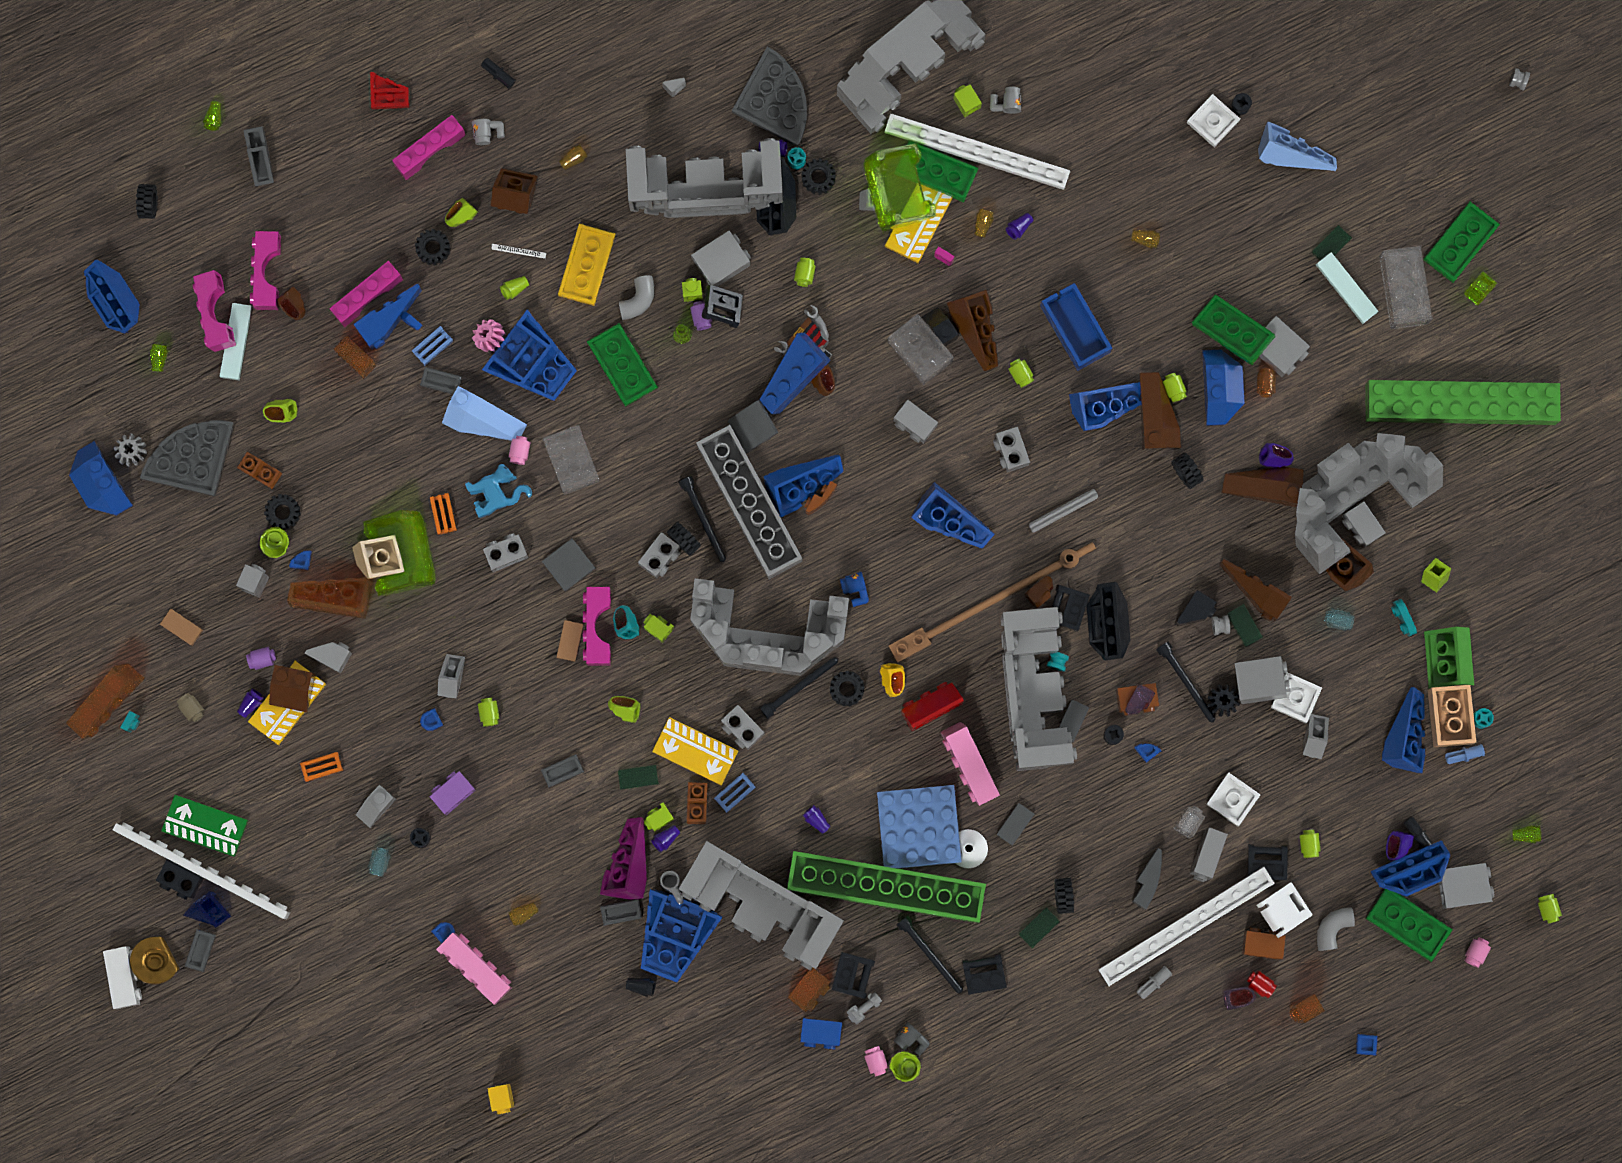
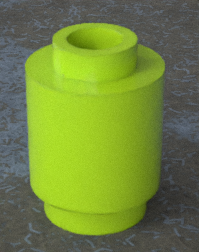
M800 258V261L797 262L794 281L797 282L798 286L808 287V285L813 283L816 267L814 260Z
M1019 358L1010 363L1011 367L1008 370L1017 385L1019 384L1022 388L1034 381L1032 377L1034 375L1025 360L1021 361Z
M1175 373L1165 376L1166 380L1163 381V385L1169 399L1172 402H1176L1186 398L1187 391L1181 376Z
M492 698L481 699V703L477 705L480 722H483V727L497 725L498 719H500L497 701H493Z
M1314 829L1303 830V834L1299 835L1301 853H1303L1304 858L1319 857V852L1321 851L1319 833H1315Z
M1554 894L1539 897L1538 906L1543 921L1547 920L1548 924L1559 921V917L1562 914Z

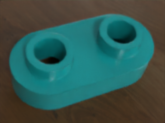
M1398 599L1394 601L1391 609L1394 616L1398 617L1401 622L1399 626L1404 635L1407 634L1409 637L1417 634L1415 624L1403 600Z

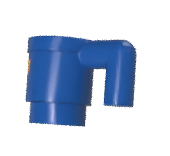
M862 572L840 579L843 594L859 591L860 598L851 600L853 607L869 602Z

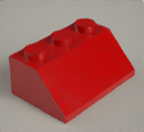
M944 682L936 687L937 691L933 693L927 691L919 696L920 700L916 702L911 700L902 705L904 708L901 709V713L911 731L922 727L963 704L964 699L953 683L947 684V682Z

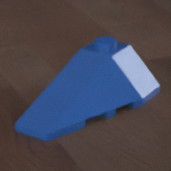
M418 284L398 295L397 301H388L383 304L379 312L373 310L354 323L355 328L371 350L374 348L378 349L385 344V340L400 322L401 315L408 311L422 290Z
M1140 382L1069 394L1072 414L1083 431L1102 428L1126 412L1140 406Z
M838 454L782 468L763 476L767 494L779 516L783 517L798 510L802 506L801 503L808 497L812 498L820 487L825 484L828 485L830 481L843 472L841 457Z
M935 482L921 497L911 518L928 530H934L945 536L954 537L979 548H983L994 536V532Z
M1415 687L1410 688L1387 736L1384 750L1382 751V760L1394 768L1422 773L1425 760V749L1422 748V737H1425V731L1422 730L1421 720L1425 718L1424 694Z

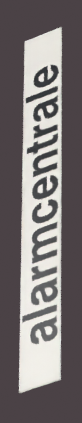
M492 244V250L546 258V253Z

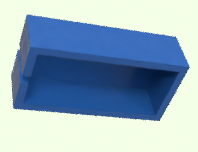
M1075 283L1061 290L1059 295L1055 293L1041 301V309L1077 371L1111 353L1112 346Z

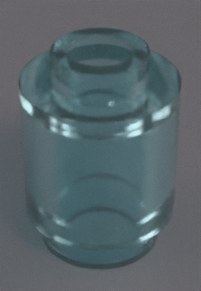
M1331 608L1330 611L1326 612L1324 622H1327V627L1346 631L1352 629L1355 617L1350 612Z
M377 847L376 851L372 850L367 867L369 868V874L383 877L384 872H387L391 857L390 854H387L388 850Z

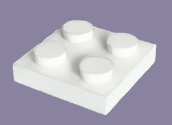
M1212 94L1189 118L1187 124L1215 148L1240 121V118Z
M1285 673V681L1289 680L1290 692H1287L1288 698L1275 699L1271 708L1307 723L1322 688L1290 673Z
M1228 772L1206 805L1239 827L1260 794Z

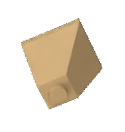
M395 535L360 541L352 547L356 564L368 579L405 572Z

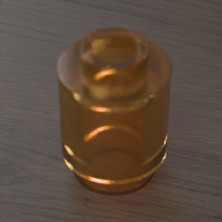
M1263 368L1257 374V393L1261 397L1269 398L1272 397V394L1276 393V374H1274L1273 369Z

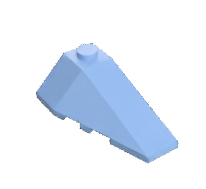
M1267 122L1258 148L1261 161L1276 166L1336 171L1337 162L1335 157L1318 147H1309L1301 137L1297 140L1289 135V130Z
M459 386L448 404L442 424L461 433L484 435L511 441L516 439V436H522L527 427V424Z

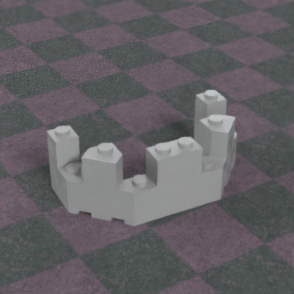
M929 0L925 1L868 48L863 54V61L861 63L859 61L856 62L848 71L850 76L847 80L842 79L838 83L837 96L870 134L883 129L886 120L883 113L889 109L894 110L900 104L901 94L887 79L890 74L892 76L901 69V66L916 83L918 80L923 81L930 74V70L934 67L937 69L944 63L945 52L933 39L937 40L943 35L957 52L967 48L971 52L974 48L976 50L985 43L986 34L972 20V12L962 0H932V3Z
M774 138L764 139V141H760L761 152L750 149L742 153L743 180L729 178L728 181H725L723 159H719V157H709L708 160L690 158L689 161H685L687 183L673 181L672 184H668L666 157L652 155L651 158H646L645 148L631 146L630 149H626L630 211L638 212L639 209H643L645 214L659 215V213H664V217L680 218L750 213L751 208L754 207L756 210L769 207V203L773 201L774 204L782 203L779 140L775 141Z
M1378 433L1376 442L1363 441L1355 448L1347 443L1317 464L1318 474L1305 482L1302 488H1300L1296 511V547L1315 570L1321 574L1350 553L1349 547L1328 524L1387 481L1392 484L1411 508L1415 507L1443 487V464L1432 452L1426 455L1418 446L1405 445V436Z
M694 580L691 624L724 666L801 676L844 643L849 598L830 596L829 602L810 599L805 637L730 628L734 590L717 588L714 581Z
M1058 607L1003 612L1001 615V626H1004V631L1001 632L1002 648L1004 647V653H1002L1010 737L1014 743L1012 745L1014 759H1018V763H1016L1017 771L1072 765L1074 760L1077 759L1076 748H1072L1071 732H1067V727L1042 730V728H1045V719L1040 715L1062 712L1063 707H1066L1065 695L1061 693V688H1064L1063 676H1060L1059 672L1036 674V671H1039L1038 659L1035 660L1034 655L1057 653L1059 651L1058 648L1062 647L1061 636H1057L1056 630L1060 627L1059 624L1062 623V613L1058 612Z
M707 841L679 888L682 891L681 896L690 901L691 899L696 900L700 903L699 907L707 912L716 910L725 892H728V897L737 903L739 900L743 901L731 922L734 923L733 927L742 933L744 930L752 933L750 937L758 942L761 940L766 941L777 921L780 923L779 927L787 932L790 929L793 930L782 949L785 952L783 956L793 962L795 959L801 961L800 965L810 971L812 967L814 969L818 967L844 921L742 864L739 859Z

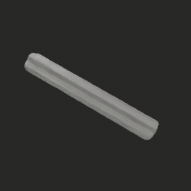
M1091 489L1030 522L1029 527L1031 531L1036 532L1098 498V494L1094 489Z

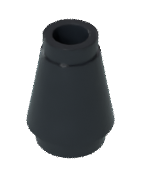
M628 978L626 981L627 990L642 996H653L655 992L656 982L651 980V978Z

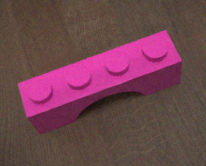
M451 115L392 160L394 166L407 180L421 170L423 164L433 154L445 147L452 146L466 135L465 131L454 116Z
M255 231V237H252V248L255 249V255L251 257V266L254 267V274H251L250 278L251 286H253V293H250V304H253L256 310H278L279 304L277 299L279 298V291L266 281L265 268L272 258L280 255L281 235L279 232Z
M387 261L334 304L330 310L345 328L360 315L368 303L377 296L389 292L403 279L394 266Z
M213 270L193 276V289L198 298L196 305L201 312L200 324L205 331L204 343L206 347L217 352L236 346L233 328L225 323H219L214 313L217 300L225 293L221 274Z
M587 587V592H583V604H587V611H583V623H587V630H583V642H586V649H583V661H586L588 666H611V646L597 636L595 629L598 617L604 611L611 609L610 587Z

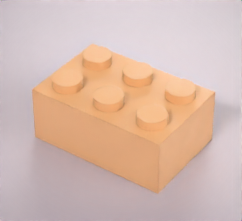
M1471 686L1430 688L1428 690L1433 748L1472 745L1476 743Z

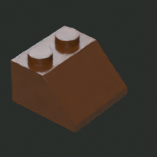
M501 168L492 188L491 206L501 210L506 209L520 214H528L538 176Z
M275 665L270 683L269 705L307 713L316 675L312 672Z

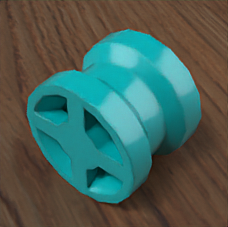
M795 147L788 152L787 162L791 168L798 170L804 167L806 154L803 149Z
M1059 652L1050 653L1051 659L1047 662L1046 666L1065 672V663L1069 660V656Z
M1481 708L1473 713L1475 727L1483 729L1493 723L1494 716L1489 709Z

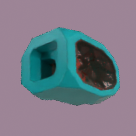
M621 605L618 607L613 616L616 634L625 640L633 639L639 635V625L637 624L635 614L632 613L628 606Z

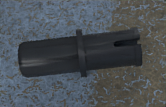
M489 58L482 62L481 67L490 73L494 80L497 79L506 86L507 89H510L516 82V79L507 74L503 67L500 68Z
M1410 817L1404 822L1406 828L1413 835V840H1416L1422 849L1433 844L1426 835V830L1423 831L1414 817Z

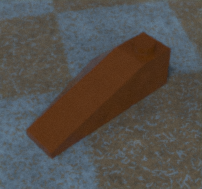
M987 290L948 302L949 313L954 324L982 369L987 371L997 367L996 344L992 341L994 325H991L990 315L993 312Z
M1159 372L1139 373L1142 449L1181 448L1180 427Z
M1283 466L1281 468L1275 467L1228 473L1224 476L1221 493L1297 507L1299 491L1303 485L1304 470Z
M1342 539L1349 547L1350 553L1330 566L1326 571L1331 580L1346 592L1361 586L1374 573L1371 562Z
M1225 559L1219 564L1254 607L1262 613L1261 616L1268 621H1276L1291 600V596L1271 584L1269 586L1263 585L1260 578L1255 575L1247 576V572Z

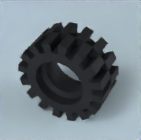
M815 158L812 159V162H807L802 171V182L808 192L811 191L814 195L815 193L822 195L823 192L826 194L828 190L833 188L836 179L833 165L829 164L827 160L822 161V158H819V160ZM816 170L823 171L826 174L825 181L815 183L811 178L812 173Z
M155 184L138 185L136 194L138 218L155 219L158 206L157 187Z
M425 230L426 232L424 234L423 232L420 233V237L416 239V253L419 259L424 263L426 262L427 265L433 264L435 266L439 262L442 264L444 259L447 260V255H450L449 241L446 235L442 234L439 230ZM430 241H437L440 244V249L435 254H430L426 251V244Z
M1184 452L1171 461L1176 474L1187 488L1192 489L1204 481L1203 475L1200 473L1201 471L1187 453Z
M286 494L274 495L273 499L268 500V504L265 505L266 511H264L266 520L273 527H280L283 530H288L291 526L294 527L295 523L300 520V506L292 497ZM280 505L289 507L290 513L285 519L276 517L275 511Z
M678 521L666 532L689 556L701 547V544Z
M839 672L830 683L832 699L838 705L840 704L844 707L857 704L864 695L863 680L855 672ZM848 681L854 685L855 690L852 695L844 696L841 694L839 687L843 682Z
M1071 878L1055 879V900L1058 914L1073 913L1074 895Z

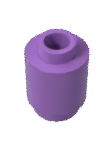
M704 301L695 302L690 308L693 323L697 330H706L712 327V319L702 318Z
M269 647L250 651L246 658L249 668L257 670L274 665L273 661L276 660V655L273 649L270 650Z

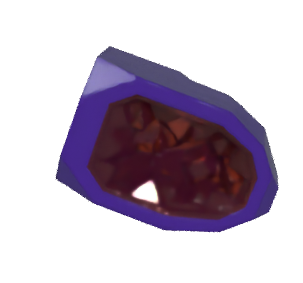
M1266 443L1259 454L1260 464L1267 467H1286L1292 464L1294 460L1293 453L1288 448L1275 443Z
M1392 830L1386 844V855L1390 862L1408 854L1409 848L1412 847L1413 843L1412 834Z

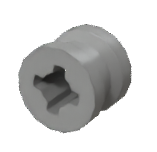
M1515 68L1509 86H1517L1520 90H1524L1528 83L1530 72L1526 71L1523 73Z
M1223 615L1222 618L1212 617L1214 635H1219L1220 633L1230 634L1228 615Z

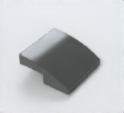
M760 400L728 420L746 454L752 452L759 445L767 442L778 433Z

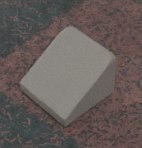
M680 78L662 82L663 88L671 97H674L686 87V80Z
M870 189L861 191L859 209L882 211L883 192Z

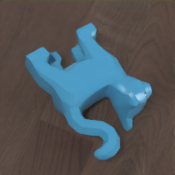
M504 464L498 465L494 474L484 476L477 483L472 484L468 482L465 484L471 495L484 493L486 500L474 502L479 518L490 515L497 509L514 505L518 502L522 492L531 497V488L524 484L518 485L514 489L512 497L507 498L500 487V483H507L517 478Z

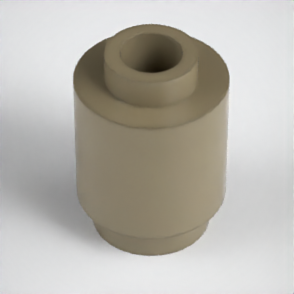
M190 693L183 695L177 701L178 708L189 722H197L204 716L202 714L205 711L204 708Z

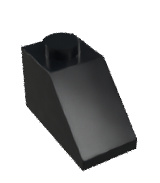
M938 307L921 317L941 349L958 339L959 334Z
M1197 590L1175 625L1182 626L1205 621L1207 617L1211 618L1217 610L1214 607L1217 602Z

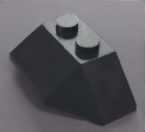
M780 158L783 202L774 204L773 201L769 203V207L756 210L757 222L770 236L787 233L797 218L795 180L783 158Z
M1117 582L1098 584L1086 606L1089 644L1102 656L1104 661L1122 659L1131 641L1128 603Z

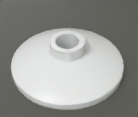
M967 829L960 831L959 840L962 863L956 864L963 868L979 866L985 860L988 852L985 838L975 830ZM966 845L972 846L971 852L965 850Z

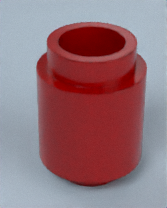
M1259 970L1256 973L1252 972L1247 978V982H1249L1248 987L1262 997L1269 998L1277 987L1273 980Z

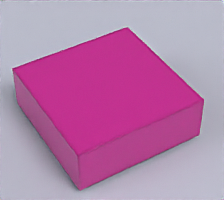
M939 246L934 254L936 259L948 266H951L955 257Z

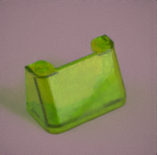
M917 143L878 150L864 160V171L878 223L882 231L900 228L936 217L935 204L930 200L925 201L916 165L921 159V151L918 149Z
M398 510L363 522L364 535L369 540L395 535L405 571L378 578L375 584L378 596H387L419 589L435 583V573L425 525L418 511Z

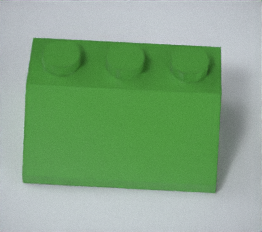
M1451 627L1424 631L1429 689L1474 685L1470 628Z

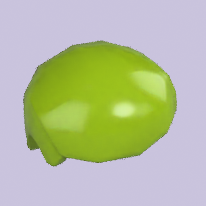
M270 527L262 533L260 548L263 554L269 558H278L286 553L289 545L286 531L280 527Z
M902 1051L896 1053L891 1058L889 1067L896 1079L909 1082L919 1076L921 1064L916 1055Z

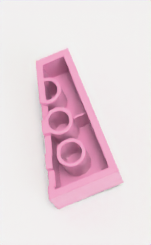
M959 722L941 731L940 733L944 739L942 742L946 750L950 751L952 755L951 760L955 768H959L961 772L959 777L964 786L967 785L970 790L967 793L971 801H976L980 806L1000 796L967 727L962 722Z
M452 933L436 950L440 954L443 953L447 960L459 969L466 979L471 983L473 982L474 986L489 1001L496 1005L512 989L509 985L511 981L503 974L499 976L495 972L497 968L490 961L486 963L481 958L483 954L476 947L472 949L468 945L470 941L462 933L460 935Z

